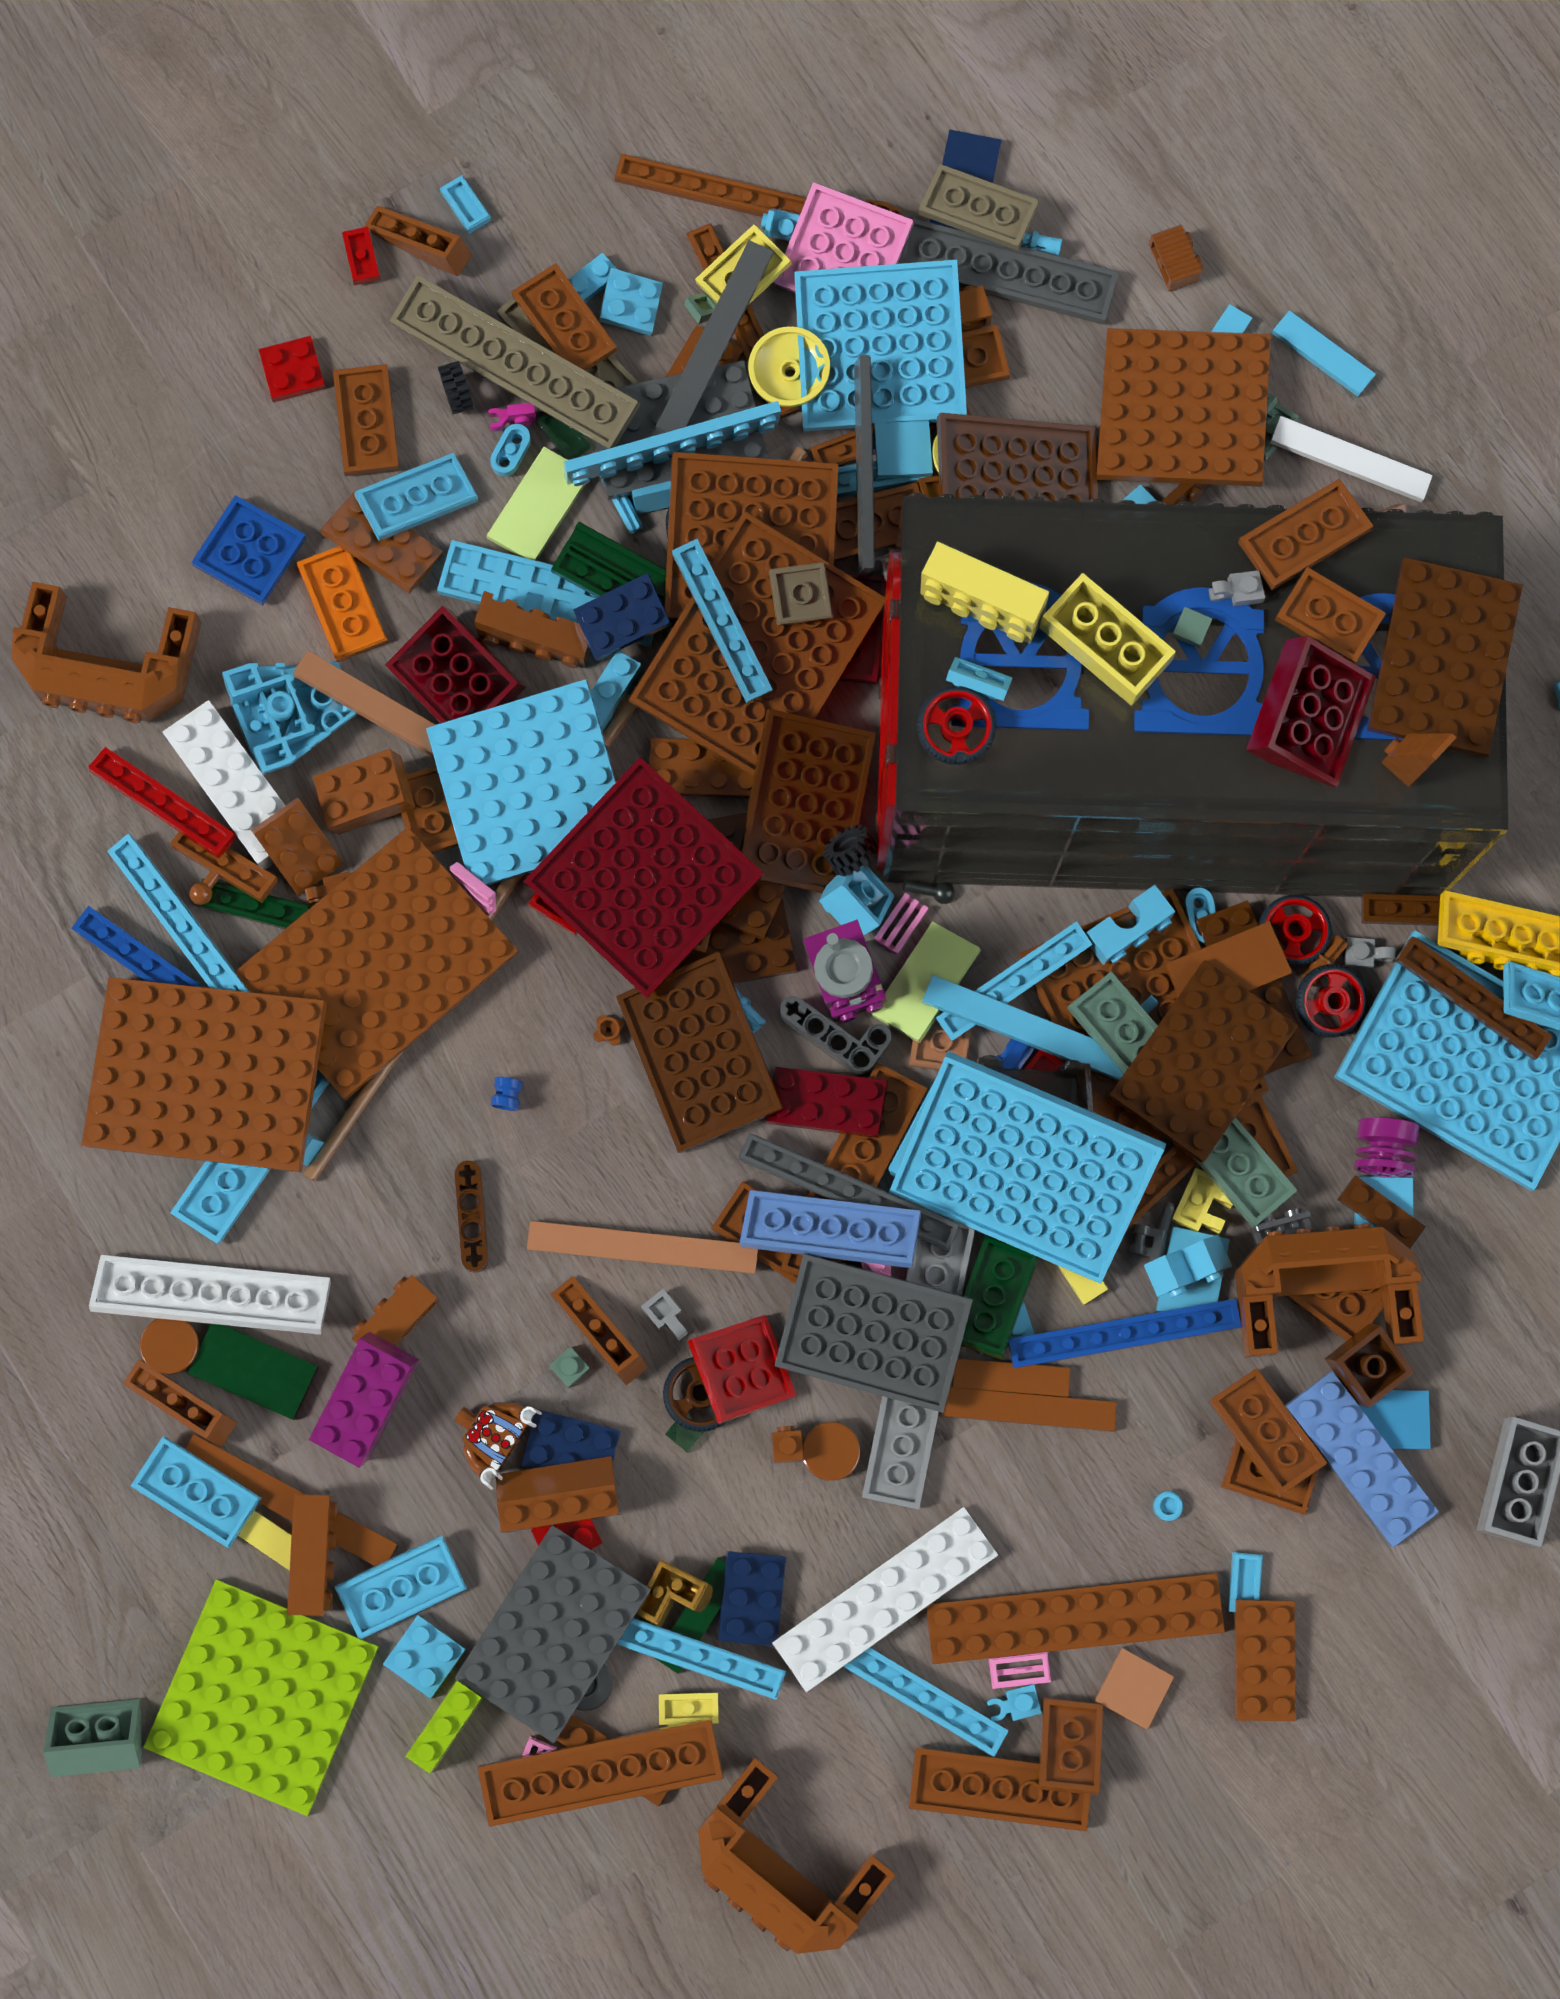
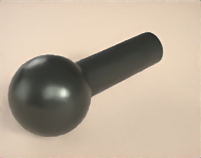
M904 880L903 891L933 896L940 904H948L955 897V889L948 882H940L936 886Z

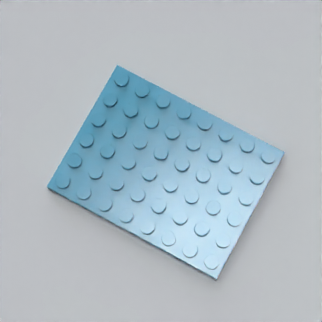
M1416 930L1411 932L1408 940L1414 936L1504 1001L1502 980L1447 948L1438 946V943ZM1395 962L1334 1078L1408 1121L1418 1124L1420 1128L1529 1191L1536 1189L1560 1142V1030L1535 1023L1552 1035V1038L1538 1059L1532 1060L1406 968Z
M947 1051L889 1193L1101 1284L1163 1154L1166 1143Z

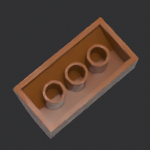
M612 1456L501 1473L502 1480L496 1477L497 1507L501 1533L620 1515Z

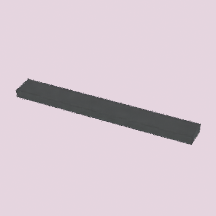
M748 241L656 425L657 431L666 433L689 425L773 256V250L753 241Z
M860 355L854 364L858 576H868L875 568L870 355Z
M750 1132L738 1157V1160L829 1200L921 1211V1219L917 1238L948 1252L960 1227L959 1223Z

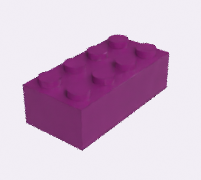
M371 1332L365 1334L359 1339L309 1440L360 1468L370 1459L420 1359Z

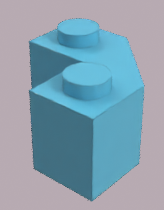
M1215 1235L1181 1250L1159 1257L1145 1264L1144 1267L1157 1297L1169 1294L1170 1298L1185 1293V1287L1205 1278L1209 1283L1223 1277L1222 1271L1232 1267V1264L1219 1235Z

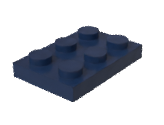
M648 573L573 609L592 654L597 661L672 625Z
M539 1410L542 1414L536 1413L534 1415L533 1423L537 1426L531 1427L521 1466L533 1469L612 1456L613 1462L621 1431Z
M727 1551L718 1641L773 1646L772 1643L778 1639L786 1557Z

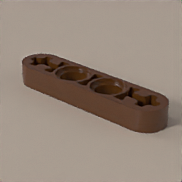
M466 1160L458 1164L455 1169L461 1260L468 1271L478 1273L483 1271L488 1264L482 1173L475 1162ZM465 1167H470L473 1172H476V1175L471 1176L472 1187L478 1185V1190L466 1189L461 1191V1186L467 1187L465 1177H460V1174L465 1172ZM470 1194L475 1195L479 1201L478 1206L473 1210H467L462 1205L464 1197ZM477 1223L480 1226L481 1233L477 1238L471 1239L466 1237L465 1228L468 1224ZM482 1242V1247L476 1246L478 1256H483V1260L478 1261L477 1267H473L471 1262H467V1258L472 1257L471 1246L465 1248V1243L477 1244Z

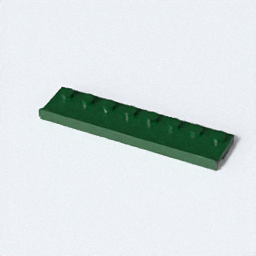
M581 522L576 524L573 533L551 568L552 573L595 597L602 596L648 573L663 605L665 602L666 569ZM670 620L672 625L659 632L668 636L677 620Z

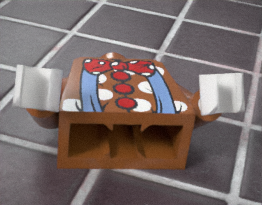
M494 1402L489 1407L483 1406L478 1415L465 1407L460 1410L454 1422L467 1429L462 1438V1441L465 1443L463 1453L471 1470L481 1478L482 1483L489 1489H494L490 1485L494 1477H498L500 1480L503 1479L499 1471L527 1430L528 1425L531 1427L537 1426L531 1422V1419L536 1413L541 1415V1411L515 1402Z

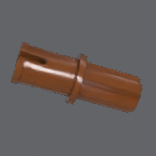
M1337 935L1334 936L1323 955L1320 954L1319 958L1311 963L1306 971L1301 974V979L1303 980L1306 974L1314 968L1333 964L1347 948V942ZM1322 977L1318 978L1311 987H1315Z

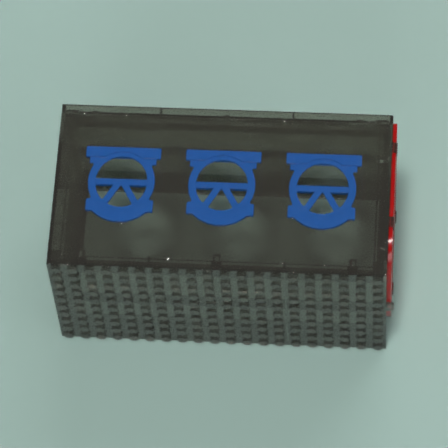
M922 493L903 496L896 550L891 551L890 554H885L882 561L883 567L888 569L883 616L881 679H879L878 683L880 730L878 812L875 816V834H877L878 844L876 871H883L882 882L903 883L904 880L924 884L948 882L954 885L1143 891L1156 885L1159 891L1172 888L1174 892H1190L1195 888H1204L1210 893L1297 894L1331 897H1361L1363 894L1440 896L1445 890L1449 891L1508 831L1506 673L1490 755L1487 758L1446 749L1408 787L1381 763L1388 756L1384 750L1396 737L1367 731L1369 718L1363 715L1338 786L1331 787L1270 764L1246 750L1285 641L1287 639L1303 637L1277 622L1275 618L1304 572L1274 590L1270 589L1261 576L1265 600L1259 604L1233 607L1232 598L1211 601L1209 595L1212 582H1228L1227 579L1230 574L1258 571L1239 545V538L1287 510L1284 506L1270 505L1267 508H1255L1252 504H1240L1237 507H1225L1222 503L1195 506L1192 502L1165 505L1162 501L1135 504L1132 500L1106 503L1102 499L1076 502L1072 498L1046 501L1042 497L1016 500L1012 496L986 499L982 495L956 498L952 494L926 497ZM1361 508L1373 524L1372 530L1310 567L1313 571L1385 612L1386 614L1376 631H1387L1401 562L1404 557L1504 580L1503 516L1494 515L1492 512H1479L1475 515L1464 514L1462 511H1449L1446 514L1434 513L1432 510H1419L1416 513H1408L1402 509H1389L1386 512H1377L1372 508ZM938 541L1049 591L1046 612L1074 581L1084 573L1162 640L1169 632H1174L1184 607H1187L1213 618L1210 626L1224 627L1204 660L1200 657L1195 646L1176 639L1188 660H1172L1163 672L1249 675L1246 689L1240 699L1229 709L1215 715L1200 716L1185 712L1174 705L1163 692L1157 677L1131 706L1068 652L1066 656L1036 655L1048 636L1039 627L1031 643L1027 644L1022 654L1018 651L1013 640L1006 635L1007 633L997 628L993 632L1006 654H978L975 652V647L985 627L979 623V620L971 616L966 618L958 616L950 607L944 604L935 605L925 600L924 595L920 594L921 573ZM1234 634L1238 635L1246 648L1249 661H1217ZM1369 641L1362 653L1370 666L1359 667L1373 674L1377 679L1381 659ZM955 657L979 666L1067 669L1065 680L1059 691L1053 698L1039 707L1016 710L1002 706L993 699L985 697L995 713L996 734L988 751L974 762L964 765L942 763L930 756L920 743L917 734L919 711L927 698L933 693L946 687L955 686L952 682L946 680ZM949 698L938 703V707L945 713L953 707H962L968 710L971 706V701L963 698ZM951 720L948 723L950 729L955 732L965 729L963 722L960 720ZM978 720L973 722L971 733L965 741L969 749H974L982 741L986 729L985 721ZM937 724L928 725V732L932 741L940 749L948 752L952 744L942 737L941 726Z

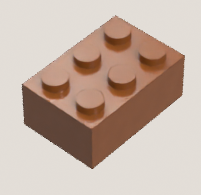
M391 749L313 776L326 827L339 835L415 808L402 757Z

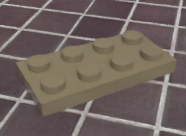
M939 164L918 210L921 216L1018 251L1039 206V200Z

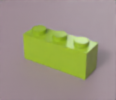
M457 1680L405 1757L429 1774L434 1772L484 1697Z

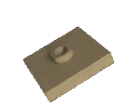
M825 562L769 569L777 626L833 618Z

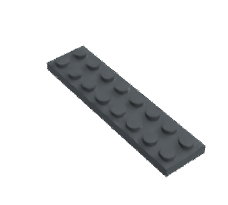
M910 218L914 220V224L898 264L957 260L959 287L961 288L983 285L985 294L1105 324L1119 272L1022 246L1016 251L968 232Z

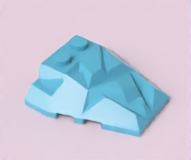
M329 662L330 664L341 669L338 662ZM249 663L222 672L224 683L231 699L232 710L251 756L257 762L263 775L290 766L358 714L294 677L293 672L298 665L285 666V663H276L275 666H258V663ZM277 691L288 693L293 698L295 704L292 716L284 721L272 719L266 711L268 697Z

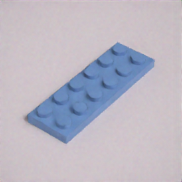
M750 1190L740 1246L912 1268L921 1211Z
M1333 1371L1326 1373L1285 1405L1391 1547H1395L1439 1513Z

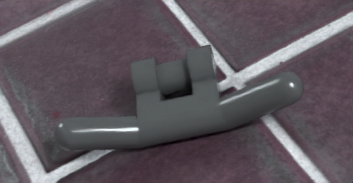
M1167 1202L1164 1204L1156 1229L1145 1225H1133L1132 1233L1135 1236L1133 1244H1130L1128 1253L1150 1258V1262L1163 1256L1167 1231L1175 1210L1173 1203ZM1146 1237L1154 1239L1152 1248L1144 1246Z

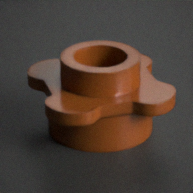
M600 1015L597 1018V1031L593 1033L594 1040L596 1042H610L612 1046L618 1045L621 1041L619 1037L620 1031L624 1028L623 1020ZM607 1028H611L610 1033L606 1032Z

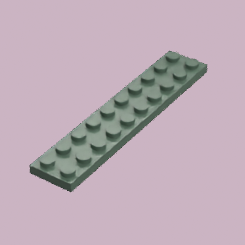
M1112 971L1067 1007L1070 1013L1123 1074L1158 1026ZM1236 1117L1205 1162L1200 1163L1196 1160L1252 1228L1298 1191Z

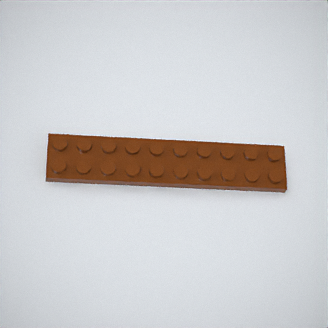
M1217 1573L935 1603L926 1607L932 1664L1225 1633Z

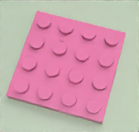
M813 182L785 252L792 265L773 282L774 286L796 294L794 273L796 271L898 264L914 220Z

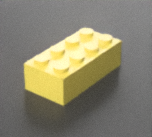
M938 541L921 573L920 594L924 595L925 600L935 605L944 604L950 607L958 616L965 618L971 616L979 620L983 627L990 630L997 628L1007 633L1006 635L1016 642L1021 643L1025 641L1031 643L1042 617L1046 613L1049 591Z
M1084 573L1074 581L1043 615L1039 627L1131 706L1167 668L1176 653L1171 646Z

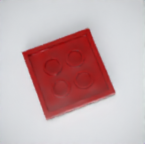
M766 1315L687 1341L718 1424L797 1396L787 1369L775 1366L779 1347Z

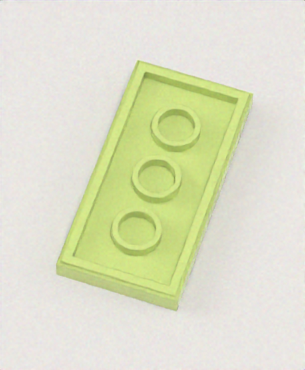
M543 447L488 532L487 539L519 557L537 561L585 486H574V483L567 485L564 475V461L568 460Z
M932 921L885 992L888 1002L883 1004L884 1008L882 1010L872 1013L873 1017L916 1042L921 1043L941 1010L921 1003L932 975L959 985L980 953V948Z

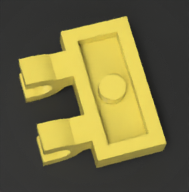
M1195 1168L1172 1221L1196 1232L1203 1225L1210 1231L1220 1234L1225 1220L1208 1214L1207 1211L1212 1200H1216L1219 1204L1231 1209L1233 1204L1205 1171Z
M718 1693L659 1694V1725L673 1726L712 1718L713 1724H719Z

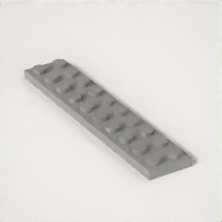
M959 1223L960 1227L949 1252L917 1238L913 1267L908 1268L906 1281L962 1296L975 1229ZM882 1396L862 1498L919 1510L938 1411Z

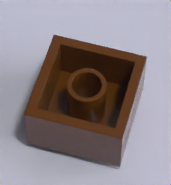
M1366 1325L1324 1358L1359 1406L1368 1408L1414 1373L1381 1325Z

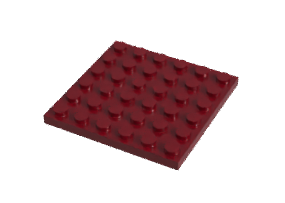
M639 757L531 872L524 882L641 994L649 998L763 877L764 873L648 763Z

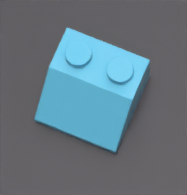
M868 866L860 867L861 871H853V875H837L826 886L819 902L825 911L830 913L840 925L858 919L862 932L866 935L880 926L894 898V894Z

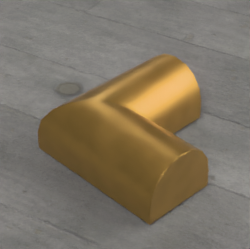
M660 1560L647 1585L652 1590L636 1614L662 1627L674 1601L696 1612L703 1611L712 1597V1586Z

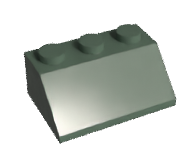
M140 1699L51 1708L44 1746V1756L50 1777L140 1768L143 1751Z

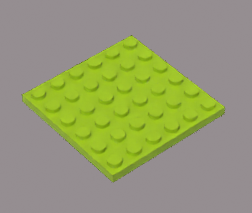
M216 1579L143 1748L302 1815L309 1816L380 1646L359 1639L356 1636L305 1615H287L286 1607Z

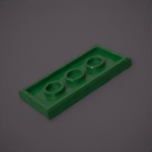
M985 1236L963 1295L972 1298L973 1302L961 1346L1003 1360L1039 1257L1000 1240Z
M211 1324L188 1374L295 1420L319 1367L225 1325Z

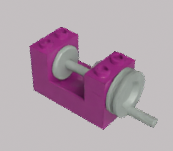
M858 919L803 939L825 1004L830 1009L835 1022L840 1020L841 1023H846L856 1019V1014L867 1010V1013L871 1014L884 1008L883 1004L888 1001Z

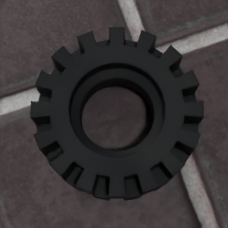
M455 361L439 366L438 371L452 414L474 409L460 362Z
M856 824L852 828L846 827L843 833L839 831L837 833L838 836L836 838L832 837L830 839L831 843L826 844V850L823 851L824 858L837 875L845 876L847 874L850 876L853 875V871H861L860 867H866L869 864L868 860L875 858L873 854H877L878 844L866 827Z

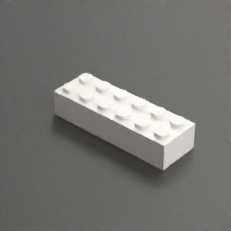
M208 700L162 732L257 865L266 870L274 862L251 830L282 809L285 804Z

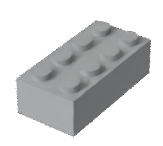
M1516 1417L1504 1419L1476 1531L1530 1548L1542 1547L1560 1475V1430Z

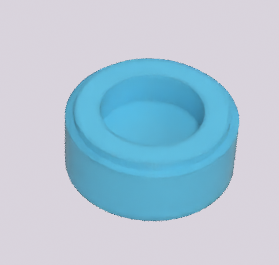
M274 692L267 699L266 711L274 720H287L294 712V700L286 692Z
M1162 1492L1153 1501V1511L1163 1521L1175 1520L1183 1511L1182 1499L1174 1492Z

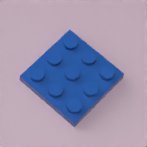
M235 495L191 563L193 567L263 606L305 542L306 535Z

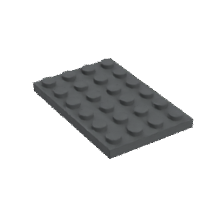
M744 360L717 367L688 426L755 407ZM682 374L616 388L641 404L616 447L663 434L656 430V425ZM759 431L748 433L749 436L743 440L733 441L731 438L722 441V444L718 447L707 449L706 446L696 448V452H694L696 454L768 459L763 436ZM595 442L597 452L607 449ZM672 455L665 462L654 464L653 461L643 463V467L634 471H627V468L616 471V475L605 478L604 483L608 500L632 495V490L671 481Z
M804 1253L775 1366L943 1413L973 1299Z
M552 1525L456 1674L455 1679L552 1743H555L652 1589Z

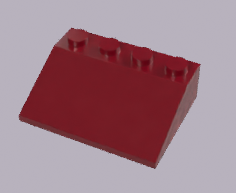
M443 605L385 664L440 723L513 702L526 688L454 612Z
M1309 636L1287 639L1246 750L1270 764L1331 787H1337L1376 676Z

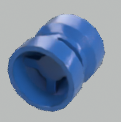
M495 1077L494 1087L496 1094L492 1096L490 1106L502 1110L518 1111L520 1101L517 1097L518 1093L522 1091L523 1081L508 1077Z

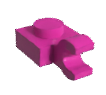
M530 403L507 405V409L492 408L488 410L489 417L500 418L497 423H490V429L494 432L501 431L507 423L510 425L521 424L525 427L530 426L531 423H537L535 406Z

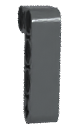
M790 996L783 1000L781 1004L780 1017L788 1027L857 1076L868 1075L890 1045L891 1032L883 1024L872 1025L860 1041H858L801 998ZM798 1007V1015L792 1014L788 1016V1008ZM801 1017H802L803 1019L805 1018V1020H804L802 1026L800 1025V1024H801ZM812 1022H818L824 1029L819 1034H813L808 1030V1025ZM874 1033H881L885 1036L886 1042L882 1045H876L871 1041L870 1037ZM838 1038L844 1040L847 1046L844 1050L836 1051L831 1047L830 1043ZM858 1055H864L868 1058L869 1064L863 1068L858 1067L854 1064V1058Z

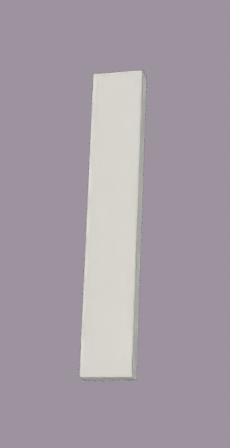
M1282 416L1279 417L1270 440V444L1418 502L1424 500L1433 476Z

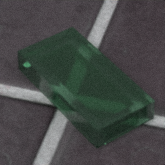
M547 413L535 420L536 425L565 459L578 458L591 448L581 433Z

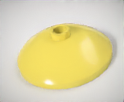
M799 327L777 328L765 334L755 344L749 358V376L756 392L769 403L778 401L780 407L801 406L816 398L826 386L830 375L829 354L822 341L810 331ZM798 335L804 337V347L815 357L817 367L819 368L825 364V367L819 374L821 381L819 382L816 377L814 384L807 390V395L802 398ZM815 345L818 347L819 353L823 355V358L817 356ZM794 370L795 374L789 377L786 375V372Z

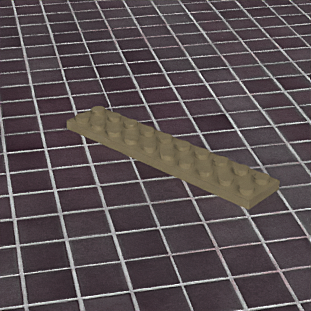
M418 274L390 319L393 325L455 361H459L467 368L607 449L616 447L641 405L632 397Z

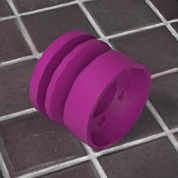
M1373 1117L1360 1119L1358 1121L1357 1140L1368 1144L1369 1147L1356 1150L1355 1155L1363 1159L1355 1161L1354 1169L1381 1178L1415 1175L1416 1167L1409 1164V1162L1416 1161L1417 1156L1412 1152L1404 1150V1148L1418 1145L1419 1125L1410 1121L1393 1118Z

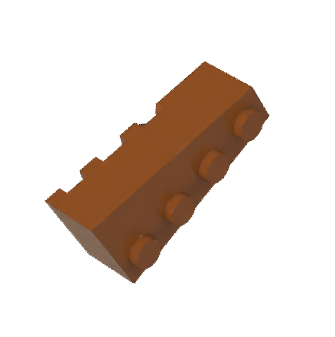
M487 591L483 592L474 622L479 639L484 644L497 647L498 644L507 646L510 651L518 654H524V652L533 653L537 658L544 661H551V659L562 661L563 665L570 668L586 666L591 649L579 623L561 617H556L554 621L544 611L534 608L528 612L518 606V602L506 599V602L502 603L492 599L494 594Z

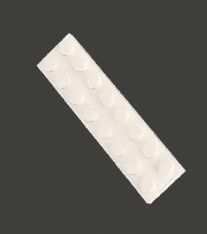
M101 1255L89 1309L90 1312L321 1335L331 1280L328 1277Z
M963 1507L775 1640L772 1644L807 1693L995 1559L998 1554Z

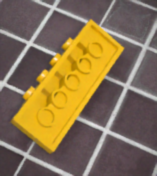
M1446 890L1440 895L1438 946L1460 950L1459 956L1467 957V961L1473 964H1482L1485 961L1494 963L1495 969L1503 970V965L1511 961L1560 977V916Z

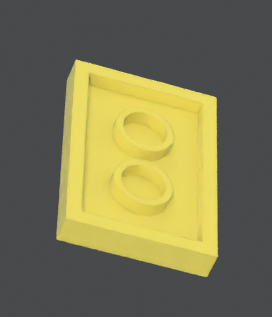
M751 226L695 279L696 283L716 303H718L749 240L773 250V256L750 303L792 265L791 260L757 226Z

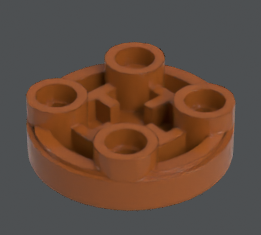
M157 1318L142 1333L140 1339L141 1356L144 1362L156 1372L167 1375L183 1373L192 1365L200 1345L199 1334L187 1321Z
M824 1422L815 1426L806 1435L802 1446L803 1461L806 1468L817 1478L826 1481H836L848 1476L855 1469L860 1458V1444L856 1435L850 1428L837 1422Z

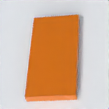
M337 546L296 562L336 662L388 643L353 555Z

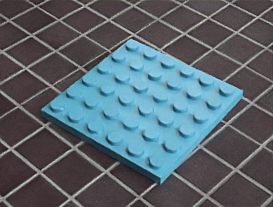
M957 260L794 272L797 327L808 330L816 335L825 345L830 359V375L826 386L816 398L802 405L804 432L855 428L854 364L860 355H870L872 427H874V423L929 421V423H935L939 413L967 415ZM798 335L802 398L807 395V390L814 384L816 377L819 382L821 381L819 374L825 367V364L819 368L817 367L815 357L804 347V337ZM815 345L817 356L823 358V355L819 353L818 347Z
M586 679L426 728L464 866L486 885L532 872L616 783L589 683Z

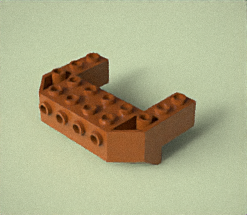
M32 582L21 628L14 627L11 659L43 705L51 708H58L59 705L68 706L70 710L78 713H86V710L96 712L101 717L113 718V715L124 717L123 719L128 722L140 723L141 720L152 721L183 701L201 627V621L196 612L168 607L158 652H146L143 664L58 649L55 643L67 597L59 586Z
M1371 1224L1354 1225V1229L1343 1230L1342 1226L1325 1228L1323 1232H1314L1312 1228L1296 1230L1297 1234L1285 1235V1231L1268 1232V1236L1259 1241L1235 1270L1244 1358L1278 1354L1272 1297L1381 1289L1386 1333L1394 1345H1411L1424 1342L1417 1283L1422 1281L1415 1253L1383 1227L1372 1228Z
M754 1757L698 1829L702 1875L706 1877L704 1882L716 1893L719 1890L724 1892L729 1897L727 1902L736 1910L742 1912L744 1909L752 1916L750 1921L761 1931L765 1932L768 1929L776 1936L774 1941L787 1952L790 1949L796 1954L840 1949L859 1927L858 1923L896 1874L870 1853L834 1901L742 1825L778 1778L776 1773Z

